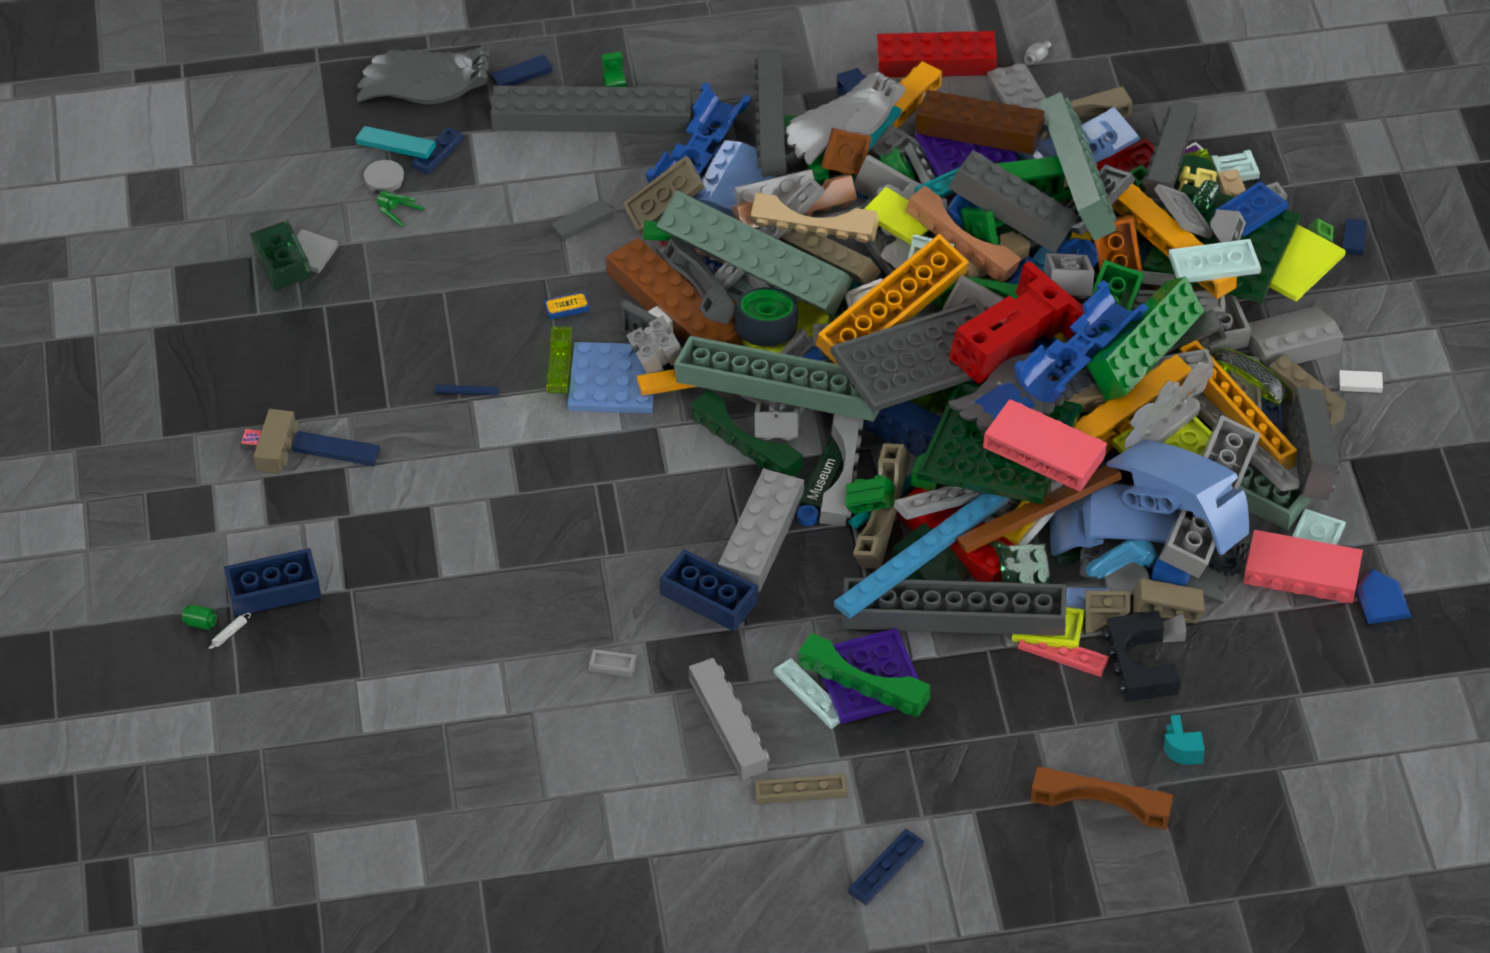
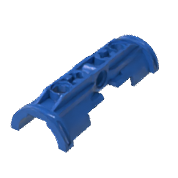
M704 82L700 88L701 95L693 106L695 116L686 129V132L693 136L686 146L677 143L670 156L667 151L663 153L655 168L649 169L646 173L648 183L686 155L691 159L700 176L711 159L714 148L722 141L737 115L746 110L751 102V97L745 95L740 103L735 106L721 102L713 93L711 85ZM712 125H720V126H721V127H718V129H713V128H711Z
M1102 280L1097 285V292L1083 304L1084 314L1070 326L1071 331L1076 334L1066 344L1057 339L1045 351L1044 346L1040 345L1024 362L1019 360L1014 365V372L1018 382L1028 394L1042 402L1056 401L1064 393L1066 388L1064 386L1094 357L1095 353L1104 348L1129 322L1140 319L1146 313L1148 306L1142 303L1135 310H1126L1116 304V300L1110 293L1109 283ZM1100 327H1106V328H1108L1110 331H1108V332H1106V331H1105V332H1102V331L1099 330V328H1100ZM1056 376L1059 378V380L1051 381L1048 379V377Z

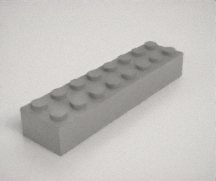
M1221 415L1212 429L1202 456L1235 472L1238 479L1231 483L1234 489H1239L1260 433ZM1179 510L1159 559L1199 578L1207 567L1216 546L1207 522L1202 518H1196L1192 511Z

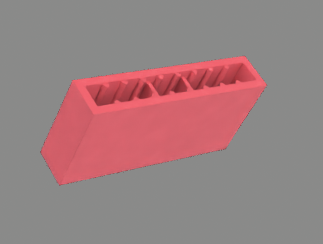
M1009 399L985 432L983 448L1081 492L1105 458L1107 443Z
M1254 530L1244 583L1353 604L1363 550Z

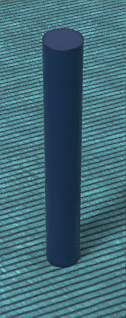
M435 385V393L498 395L499 387Z

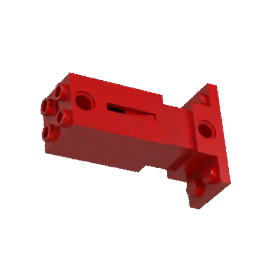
M1030 261L1024 264L1015 293L1019 296L1018 298L1013 299L1011 296H1008L956 329L948 358L978 384L987 379L1001 363L1031 351L1034 341L1045 335L1050 339L1061 332L1065 337L1071 339L1076 334L1071 331L1070 326L1084 314L1083 305Z

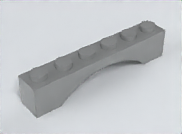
M834 414L831 436L841 451L843 471L836 483L823 494L819 523L845 527L846 519H851L852 512L845 505V496L847 495L846 484L853 483L856 480L857 471L853 470V466L858 465L859 453H855L856 448L860 449L862 436L858 435V431H862L864 419Z

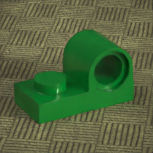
M621 51L602 54V82L604 87H626Z

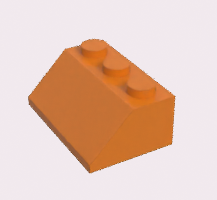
M1134 215L1116 218L1117 221L1114 222L1117 230L1095 241L1099 269L1101 270L1103 262L1106 260L1133 270L1143 271Z

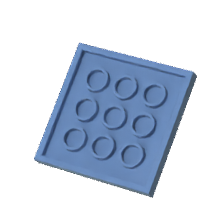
M574 342L568 411L653 414L654 394L641 395L636 381L637 375L647 373L631 344Z

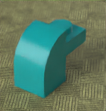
M1171 715L1170 724L1166 725L1163 748L1166 755L1171 760L1180 764H1203L1205 749L1202 733H1183L1180 715Z

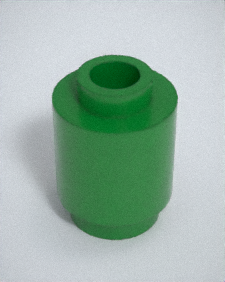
M193 604L185 606L182 613L183 623L199 629L209 630L211 627H214L217 620L214 610Z

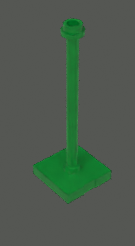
M1069 186L1064 188V192L1051 196L1057 202L1066 199L1071 201L1073 199ZM971 207L960 209L965 232L981 241L999 245L996 228L1006 223L998 218L994 220L993 211Z

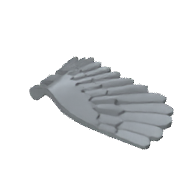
M880 72L870 73L846 95L829 102V104L821 105L817 109L806 111L805 114L792 119L785 131V135L788 137L787 146L789 148L795 147V156L798 158L805 154L806 164L810 165L826 149L832 128L869 135L875 132L885 122L893 105L903 96L905 87L893 79L885 77Z

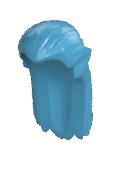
M1126 539L1121 545L1092 560L1085 567V572H1087V575L1091 577L1097 576L1099 579L1131 562L1141 567L1144 565L1146 569H1150L1155 566L1158 557L1157 551L1151 541Z

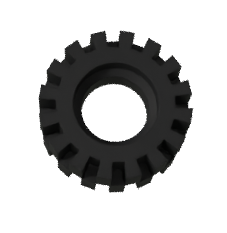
M1240 540L1225 552L1232 555V558L1219 555L1215 546L1208 565L1211 564L1210 568L1212 570L1216 568L1218 573L1222 571L1224 572L1223 575L1226 576L1228 573L1234 576L1235 572L1239 574L1241 570H1244L1249 556V548H1247L1246 543L1242 544V540Z

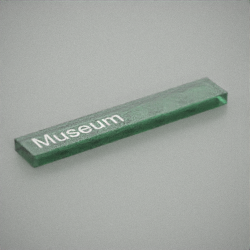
M830 436L800 498L799 506L813 505L820 511L823 494L831 488L839 472L843 458L832 436Z

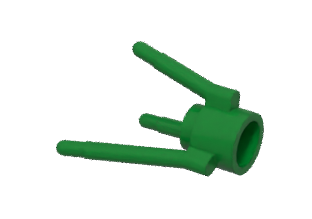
M382 191L377 198V205L381 207L380 212L386 214L401 227L404 224L389 210H394L398 204L422 211L425 210L422 206L410 203L416 202L415 198L392 194L387 191Z

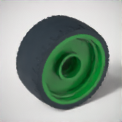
M759 287L748 290L738 298L735 309V325L738 335L744 341L758 346L770 347L786 343L795 335L798 324V307L795 298L788 292L778 288Z

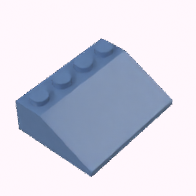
M724 140L702 178L705 188L692 198L734 218L731 207L736 205L733 187L775 178L776 176L762 177L761 169H757L756 148L743 142Z

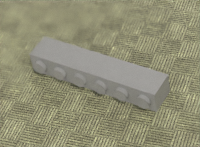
M714 658L689 666V680L742 781L767 772V762L770 761L769 754L766 749H762L760 746L759 735L757 732L752 731L750 718L748 715L743 714L742 704L739 698L735 699L731 683L729 681L726 682L722 666L717 665Z

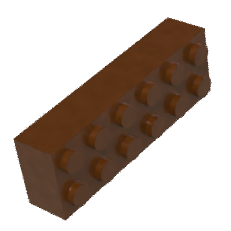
M927 90L916 113V134L1034 155L1044 132L1045 111Z

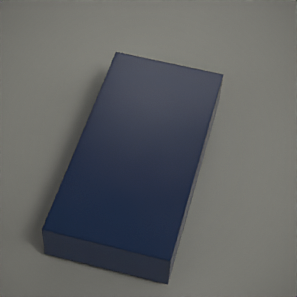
M1346 218L1343 249L1346 250L1345 253L1363 255L1367 221Z

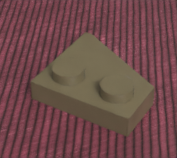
M1085 591V634H1090L1106 626L1107 618L1130 614V591Z

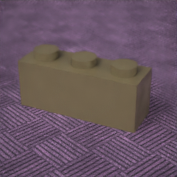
M268 410L253 456L256 471L281 474L283 465L286 466L288 461L287 452L288 449H292L293 445L292 436L298 430V421H295L293 411Z
M1140 578L1133 590L1135 613L1159 611L1160 616L1167 619L1184 615L1185 622L1197 624L1205 611L1203 590Z

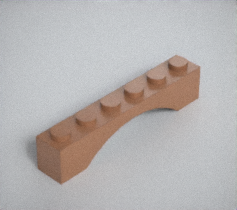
M842 175L827 179L821 186L826 192L803 215L812 216L814 215L813 211L820 210V212L830 211L832 206L838 204L839 207L851 205V201L857 200L852 175ZM754 201L731 206L735 219L755 229L759 227L751 218Z
M922 187L910 197L905 212L935 235L940 234L949 243H953L954 248L960 254L987 273L991 278L1005 282L1017 271L1021 261L1019 256L1005 246L981 241L963 231L947 214L941 197L928 187Z

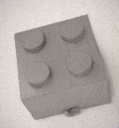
M768 400L757 401L755 409V437H760L762 440H771L773 438L793 440L798 438L800 407L783 403L778 404Z

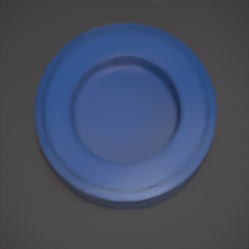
M803 505L798 509L797 520L801 525L812 526L818 522L819 512L815 506Z

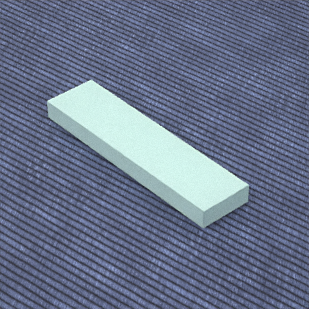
M792 658L774 668V674L828 727L832 729L840 724L828 693Z

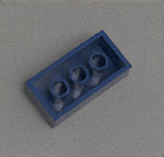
M905 401L879 410L874 421L864 420L863 429L877 435L886 442L904 444L907 452L918 458V456L926 453L941 417L910 401Z
M311 548L224 566L234 616L321 598L320 585Z
M683 549L660 577V595L735 632L758 603V585Z

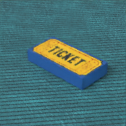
M584 292L544 300L549 320L590 311Z

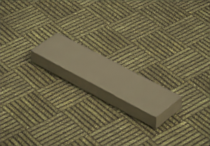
M845 774L754 781L756 804L847 797Z

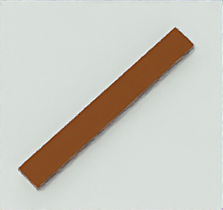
M1106 465L1093 473L1081 492L1066 485L1046 494L1042 504L1029 502L957 537V542L966 553H969L1122 479L1121 473L1116 468L1107 467Z

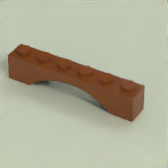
M1037 766L1032 785L1031 802L1055 806L1073 800L1089 799L1103 801L1128 811L1145 826L1167 830L1173 795L1163 791H1153L1139 786L1134 787L1119 782L1100 780L1096 777H1086L1072 772L1067 773Z

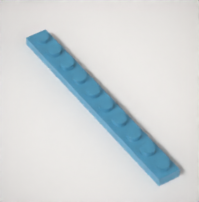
M982 493L836 599L834 607L849 619L957 541V537L971 531L1009 503V498Z

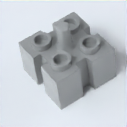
M663 315L649 322L650 327L644 330L640 327L626 335L647 374L663 371L662 366L670 363L671 366L674 365L682 351Z

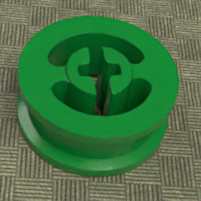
M897 146L893 147V152L887 155H880L882 163L918 182L908 160Z

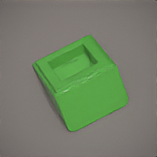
M1316 218L1308 226L1309 231L1331 243L1333 242L1334 227Z

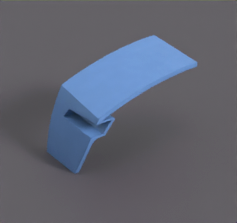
M1115 107L1082 124L1096 163L1123 150L1140 139L1138 134ZM1052 138L1039 141L1034 155L1017 152L1024 160L1058 156Z
M1146 439L1107 462V467L1132 472L1134 485L1122 494V500L1128 508L1163 514H1171L1176 509L1192 511L1196 518H1202L1207 522L1219 555H1223L1249 534V514L1244 490L1232 487L1231 483L1238 479V476L1225 466L1191 451Z
M1122 484L1108 485L1058 509L1049 519L1051 555L1056 556L1080 546L1091 548L1103 544L1104 538L1166 543L1179 509H1176L1171 514H1163L1128 508L1122 500V494L1132 486Z

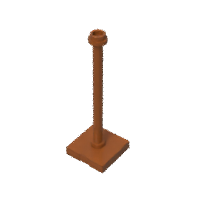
M832 128L821 166L824 169L858 175L866 158L872 137L869 134Z

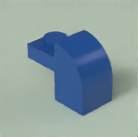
M1158 555L1153 569L1152 580L1185 586L1189 582L1191 574L1160 560V555Z

